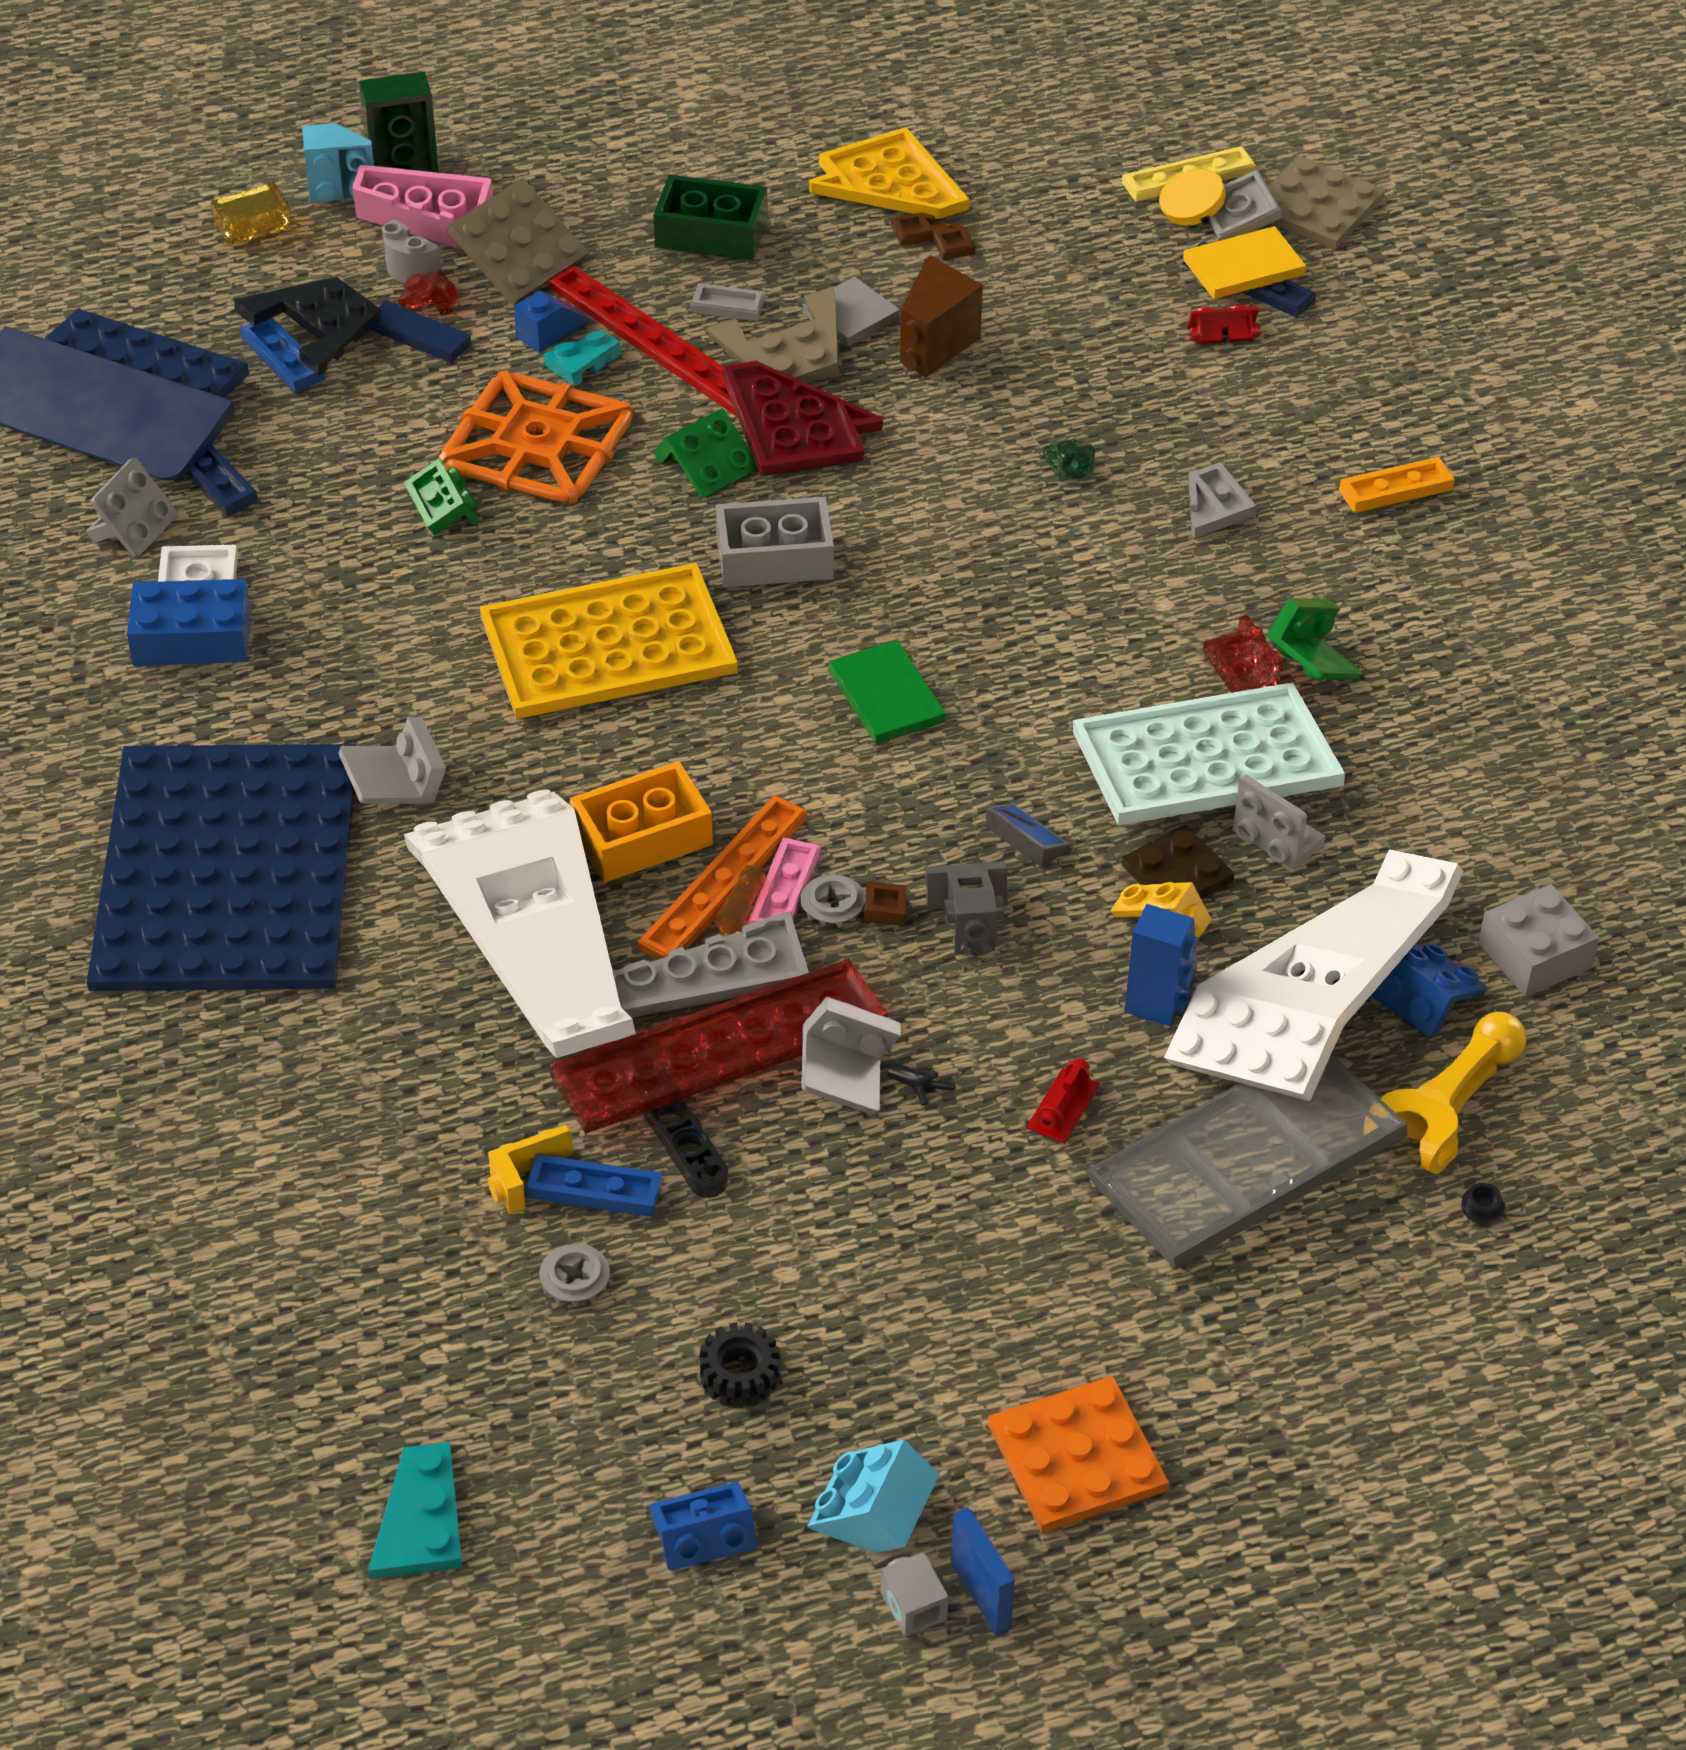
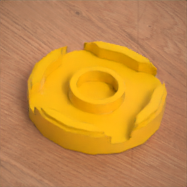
M1204 168L1191 169L1178 174L1165 185L1161 191L1159 202L1162 212L1171 223L1180 226L1195 225L1202 222L1201 218L1207 215L1210 218L1220 210L1225 202L1226 190L1222 178L1215 171Z

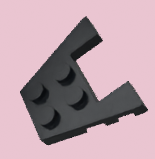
M338 277L234 300L235 312L253 326L281 313H285L319 340L299 349V361L318 375L328 370V363L332 359L338 360L345 354V347L351 341L357 343L381 320V309Z

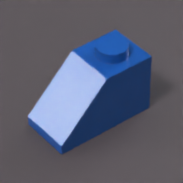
M538 291L514 306L516 338L538 353L591 322L588 316L569 303L542 291Z

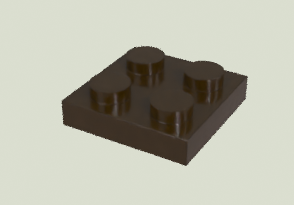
M1186 824L1122 856V866L1140 885L1192 882L1201 899L1234 881V872Z

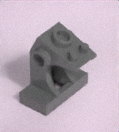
M1005 861L925 867L928 910L944 909L946 924L953 923L955 954L995 951L997 920H1003V905L1008 904L1007 866ZM978 884V888L960 889L961 885Z

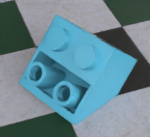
M336 123L302 126L310 203L354 199L352 187L359 165L374 166L371 140Z
M905 1439L887 1444H879L875 1447L854 1452H847L836 1461L833 1467L834 1474L826 1490L816 1500V1510L807 1526L814 1531L874 1553L905 1548L940 1474Z

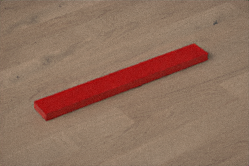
M576 266L549 280V288L737 417L722 378V365Z

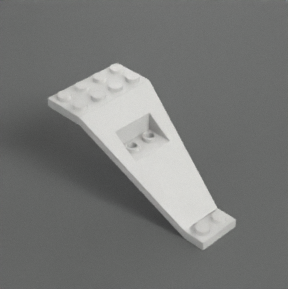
M539 790L528 794V799L516 803L510 800L500 801L490 805V810L477 814L474 811H465L452 816V821L438 825L437 822H426L415 826L414 832L404 834L408 850L426 868L544 1045L556 1058L636 1034L633 1019L620 1005L574 808L555 792L550 793V790Z
M1389 850L1374 884L1200 983L1193 994L1164 1058L1170 1064L1177 1067L1310 1101L1344 1025L1448 907L1464 871L1457 863ZM1340 978V980L1333 985V982L1336 979Z

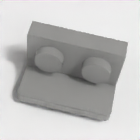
M132 458L90 500L91 505L100 517L89 527L86 533L94 543L108 538L111 541L119 539L132 557H138L177 517L178 512L138 459Z

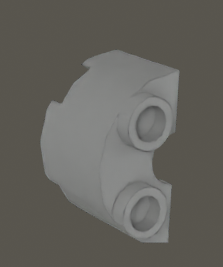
M394 218L382 226L387 272L395 280L405 284H409V280H427V284L443 279L440 247L424 237H408L410 228Z

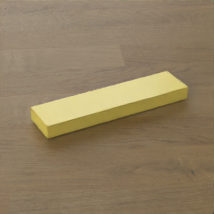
M1240 146L1128 173L1122 176V184L1135 202L1160 196L1162 189L1171 179L1191 169L1204 168L1215 171L1224 181L1255 171L1256 164L1243 147Z

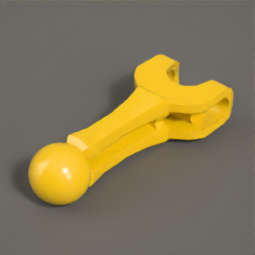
M1492 1012L1485 1015L1476 1024L1468 1046L1438 1076L1418 1089H1398L1382 1096L1381 1100L1407 1123L1408 1136L1404 1138L1420 1140L1421 1164L1419 1167L1433 1174H1439L1457 1156V1115L1475 1091L1486 1080L1497 1073L1498 1065H1505L1515 1061L1524 1051L1527 1040L1526 1031L1522 1023L1515 1016L1506 1012ZM1376 1105L1369 1112L1371 1117L1384 1122L1389 1119ZM1367 1118L1365 1119L1364 1138L1379 1130Z

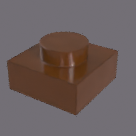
M867 881L863 921L904 925L907 886Z

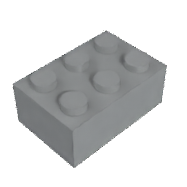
M826 497L716 505V539L723 587L834 579V544Z

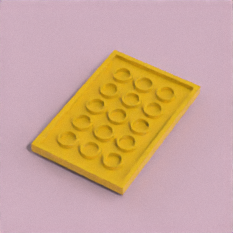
M697 563L480 607L481 620L516 719L738 673L737 659Z

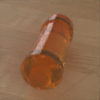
M747 865L739 874L730 895L727 896L721 909L714 917V922L721 933L728 935L730 931L734 933L740 932L753 901L764 886L766 874L760 868Z

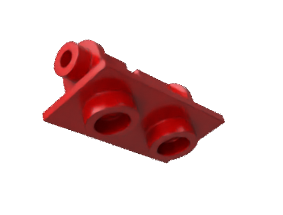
M1241 304L1226 309L1202 307L1196 311H1191L1186 328L1190 329V341H1197L1198 344L1222 343V331L1226 330L1229 342L1253 341L1254 337H1260V325L1255 323L1260 310L1259 306L1248 307Z
M1076 1059L1069 1062L1066 1069H1061L1027 1124L1026 1129L1063 1144L1066 1143L1100 1087L1099 1082L1090 1079V1065L1083 1059Z

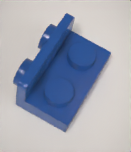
M739 1482L649 1504L652 1522L662 1542L665 1564L668 1570L680 1569L753 1550L757 1547L752 1508Z

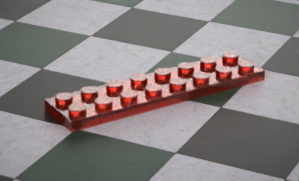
M846 959L550 1064V1077L582 1130L587 1134L802 1056L803 1024L826 997L886 1018L887 1012L850 959Z

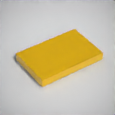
M1275 226L1186 249L1183 256L1185 263L1213 299L1305 275L1306 264Z

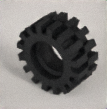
M737 1322L729 1323L730 1331L726 1332L723 1326L715 1329V1337L709 1334L705 1338V1346L701 1345L699 1358L701 1384L703 1389L708 1388V1396L713 1400L720 1395V1404L727 1406L731 1399L735 1400V1408H743V1400H749L752 1407L758 1405V1395L765 1401L771 1396L770 1389L775 1391L778 1386V1378H780L779 1346L776 1347V1339L773 1335L766 1338V1329L761 1326L755 1333L753 1332L752 1323L745 1322L744 1329H738ZM746 1356L752 1358L757 1363V1367L748 1373L735 1374L726 1371L723 1368V1364L731 1357Z

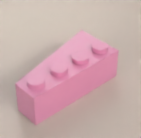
M359 165L352 187L357 218L379 225H384L394 218L410 228V234L457 248L461 247L446 231L449 224L493 197L491 178Z

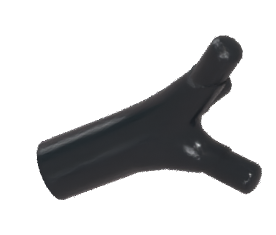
M893 1062L888 1070L889 1078L913 1088L918 1095L921 1105L929 1103L926 1096V1088L955 1090L956 1088L954 1082L937 1079L939 1074L936 1070L920 1072Z

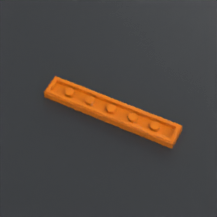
M774 795L637 941L638 950L657 960L667 957L668 951L680 947L686 950L777 852L782 838L789 839L807 819V810Z

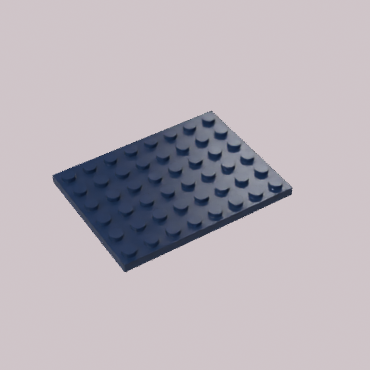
M357 744L123 746L87 976L88 990L336 989L355 792L338 753L341 746H357Z

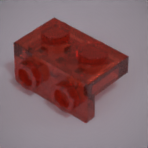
M1248 615L1239 617L1238 632L1204 641V655L1231 693L1279 685L1280 672L1283 671L1282 658L1276 650L1273 651L1266 641L1262 629L1259 626H1255Z

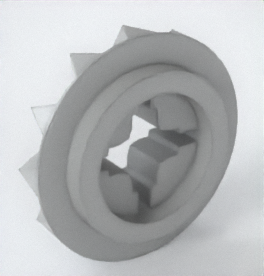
M824 875L811 880L801 893V910L806 911L809 921L819 920L822 928L828 923H835L838 928L841 927L844 921L854 923L857 915L864 912V891L856 881L846 876ZM829 894H832V898H835V901L839 903L837 908H833L830 903H827Z
M570 1244L559 1247L546 1256L540 1266L539 1276L544 1294L553 1296L557 1304L562 1301H568L576 1307L579 1301L589 1300L593 1303L598 1293L606 1292L607 1282L610 1278V1268L604 1255L595 1248L582 1244ZM583 1266V1280L575 1279L573 1283L568 1284L567 1274L574 1275Z

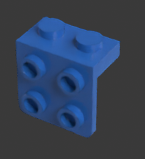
M1426 943L1413 946L1371 996L1430 1038L1440 1032L1456 1001L1483 996L1487 986L1478 980L1479 975L1474 970L1455 964L1447 958L1448 954L1444 949L1435 944Z

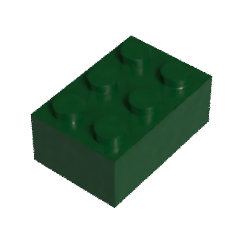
M425 71L359 80L364 136L371 140L374 166L439 173L432 93Z
M669 174L653 215L655 248L754 261L768 220L767 187Z

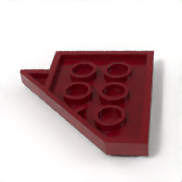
M758 361L725 365L722 368V378L760 476L863 461L865 450L858 434L882 431L883 419L881 416Z

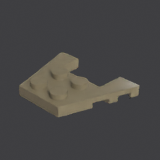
M833 286L804 296L806 308L813 320L798 323L793 327L775 333H767L762 337L747 341L736 318L707 327L709 339L714 343H718L725 349V353L732 359L736 358L741 363L758 361L805 383L839 373L836 294Z

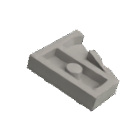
M1221 462L1189 473L1188 488L1191 532L1194 539L1256 516L1255 503Z

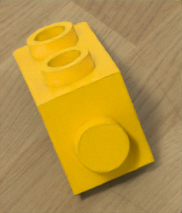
M1167 882L1151 885L1133 884L1121 892L1119 899L1111 909L1116 918L1140 917L1145 905L1150 904L1193 917L1195 936L1198 939L1212 920L1192 882Z
M568 1125L544 1130L538 1135L515 1143L505 1144L498 1149L488 1152L491 1176L488 1178L489 1189L495 1202L503 1200L509 1214L526 1209L524 1184L519 1174L532 1169L536 1154L561 1158L573 1155L572 1132Z

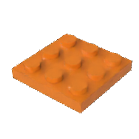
M1113 1375L988 1416V1426L1041 1533L1168 1491L1169 1482Z

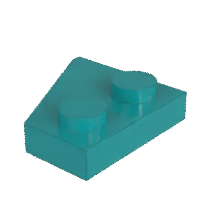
M596 331L587 334L583 340L556 345L554 350L544 353L543 358L549 370L573 386H576L583 382L582 372L590 368L591 372L596 373L606 363L619 357L622 352L620 342L606 332Z

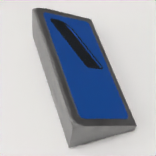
M1014 803L990 806L986 810L985 827L1041 868H1044L1070 848V844Z

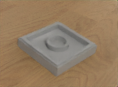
M1258 169L1225 184L1226 198L1223 206L1212 217L1206 216L1219 241L1251 233L1283 218L1277 202Z
M855 276L834 287L836 294L837 339L847 347L900 319L899 308ZM804 303L803 314L813 320Z

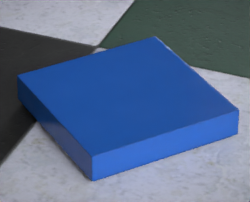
M967 1507L953 1514L951 1564L995 1635L1009 1630L1011 1627L1015 1578L973 1511Z

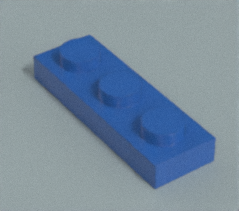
M273 317L255 326L249 323L240 327L241 339L294 393L325 380L324 373L318 375L299 361V349L302 346Z
M536 1154L526 1185L527 1198L654 1217L663 1181L662 1173Z

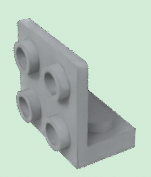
M407 717L403 731L397 737L396 746H341L338 753L358 799L363 804H434L446 771V766L422 717Z
M1244 775L1239 779L1233 831L1243 841L1252 842L1266 851L1274 861L1278 863L1283 862L1293 870L1297 869L1324 845L1325 835L1306 824L1307 814L1303 810L1248 775Z
M826 997L803 1024L802 1090L875 1115L880 1110V1058L901 1036V1023Z

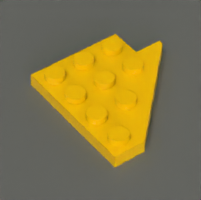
M907 127L819 154V165L826 175L809 180V191L812 194L911 214L923 212L935 216L936 219H942L969 210V198Z

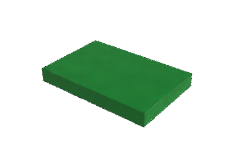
M898 640L829 661V672L875 744L945 723V711Z

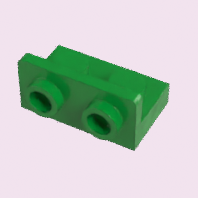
M440 458L404 482L426 526L434 535L463 515L473 525L480 522L474 511L478 507L476 500L467 488L462 489V486L466 484L464 478L455 466L449 469Z

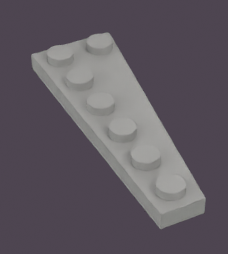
M790 912L781 913L742 927V932L722 938L721 934L706 938L705 944L688 950L680 947L668 951L667 957L652 962L644 959L626 965L622 969L612 970L621 1008L631 1018L809 984L810 975Z

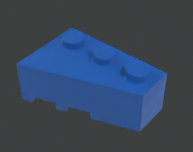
M1150 904L1145 905L1132 933L1125 1013L1172 1027L1178 1013L1185 1014L1191 998V991H1188L1197 972L1196 946L1198 937L1195 936L1193 917Z

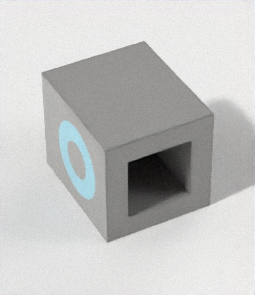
M924 1552L912 1557H899L890 1562L887 1567L881 1569L880 1593L905 1637L947 1620L949 1596Z

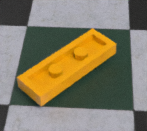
M1435 457L1341 479L1339 491L1353 513H1358L1453 490L1455 479L1440 457Z

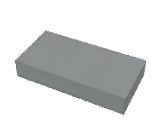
M698 283L691 302V312L758 321L765 301V292Z

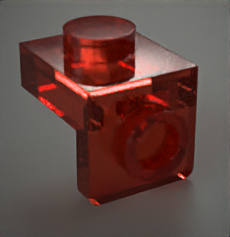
M439 269L424 275L415 274L404 283L405 288L398 302L403 308L408 310L432 302L441 316H446L450 314L459 295L452 282Z

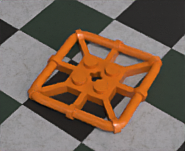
M507 370L498 372L497 376L488 383L472 408L464 411L461 416L460 425L443 447L438 458L449 469L455 466L462 476L497 485L499 490L509 492L512 489L552 501L567 502L568 505L577 503L578 498L588 490L603 465L610 463L614 456L613 450L630 426L635 412L628 402H621L617 399L579 390L567 382H563L560 385L523 374L509 373ZM518 388L553 398L548 405L524 400ZM501 390L506 393L513 405L506 417L486 412ZM569 402L596 408L579 414L562 410L565 404L568 405ZM615 421L602 442L578 436L581 430ZM479 427L496 431L491 438L463 445L474 429L477 430ZM567 451L591 457L574 484L561 463ZM493 454L511 458L502 472L468 463V461ZM526 462L550 469L559 487L517 475Z

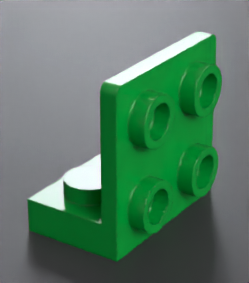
M724 408L666 436L653 452L661 464L672 458L675 463L678 462L701 498H706L758 470L752 452Z
M1288 598L1267 634V637L1278 645L1277 651L1283 656L1300 663L1304 667L1302 669L1303 672L1316 681H1323V679H1334L1341 682L1344 680H1359L1363 674L1360 669L1323 640L1324 636L1334 627V619L1341 608L1331 600Z

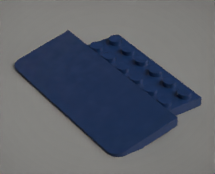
M78 308L46 338L7 326L0 332V425L121 467L129 459L137 458L151 477L164 481L176 480L184 476L189 471V468L204 456L207 449L235 413L233 400L226 399L225 397L249 375L248 364Z

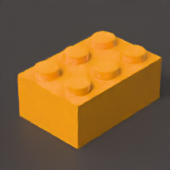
M679 761L570 798V806L575 810L584 851L603 883L713 845L712 812Z

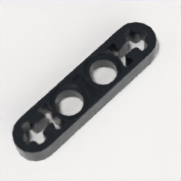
M646 1069L637 1073L633 1079L634 1101L690 1189L696 1195L703 1198H712L722 1194L727 1188L728 1168L670 1078L658 1069ZM651 1085L652 1088H659L660 1100L656 1102V1096L652 1090L644 1089V1086ZM672 1113L680 1116L682 1119L676 1124H665L659 1118L664 1114ZM683 1143H694L701 1149L693 1154H685L678 1147ZM704 1163V1169L710 1177L716 1176V1180L710 1181L707 1177L701 1178L702 1169L700 1165Z

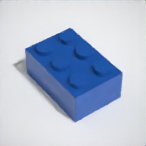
M247 580L133 582L127 629L133 666L247 662L251 617Z

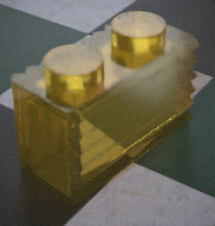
M275 182L210 201L213 222L228 246L291 228L288 202L280 193V190H278Z

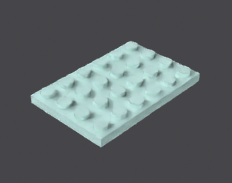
M1293 682L1073 720V734L1118 826L1236 805L1239 779L1244 775H1248L1281 797L1344 786L1345 773Z

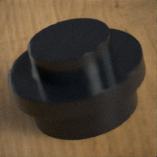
M1478 1183L1464 1193L1461 1209L1464 1215L1475 1223L1492 1224L1503 1216L1505 1201L1497 1187L1488 1183Z

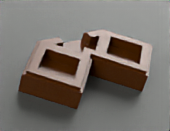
M923 212L891 218V228L900 246L933 240L943 260L975 255V245L966 228L962 225L952 222L949 226L935 221V216Z

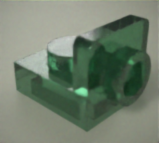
M1073 438L1043 447V457L1060 482L1074 478L1080 479L1094 472L1095 449L1091 444L1081 446L1078 440Z

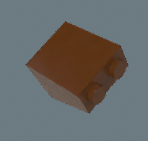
M931 255L927 257L901 308L900 363L907 369L914 370L927 377L981 338L983 285Z

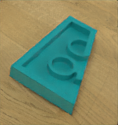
M450 1442L404 1447L369 1564V1579L462 1567Z

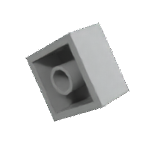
M1550 884L1484 912L1478 943L1520 992L1527 997L1591 969L1599 936L1555 887Z

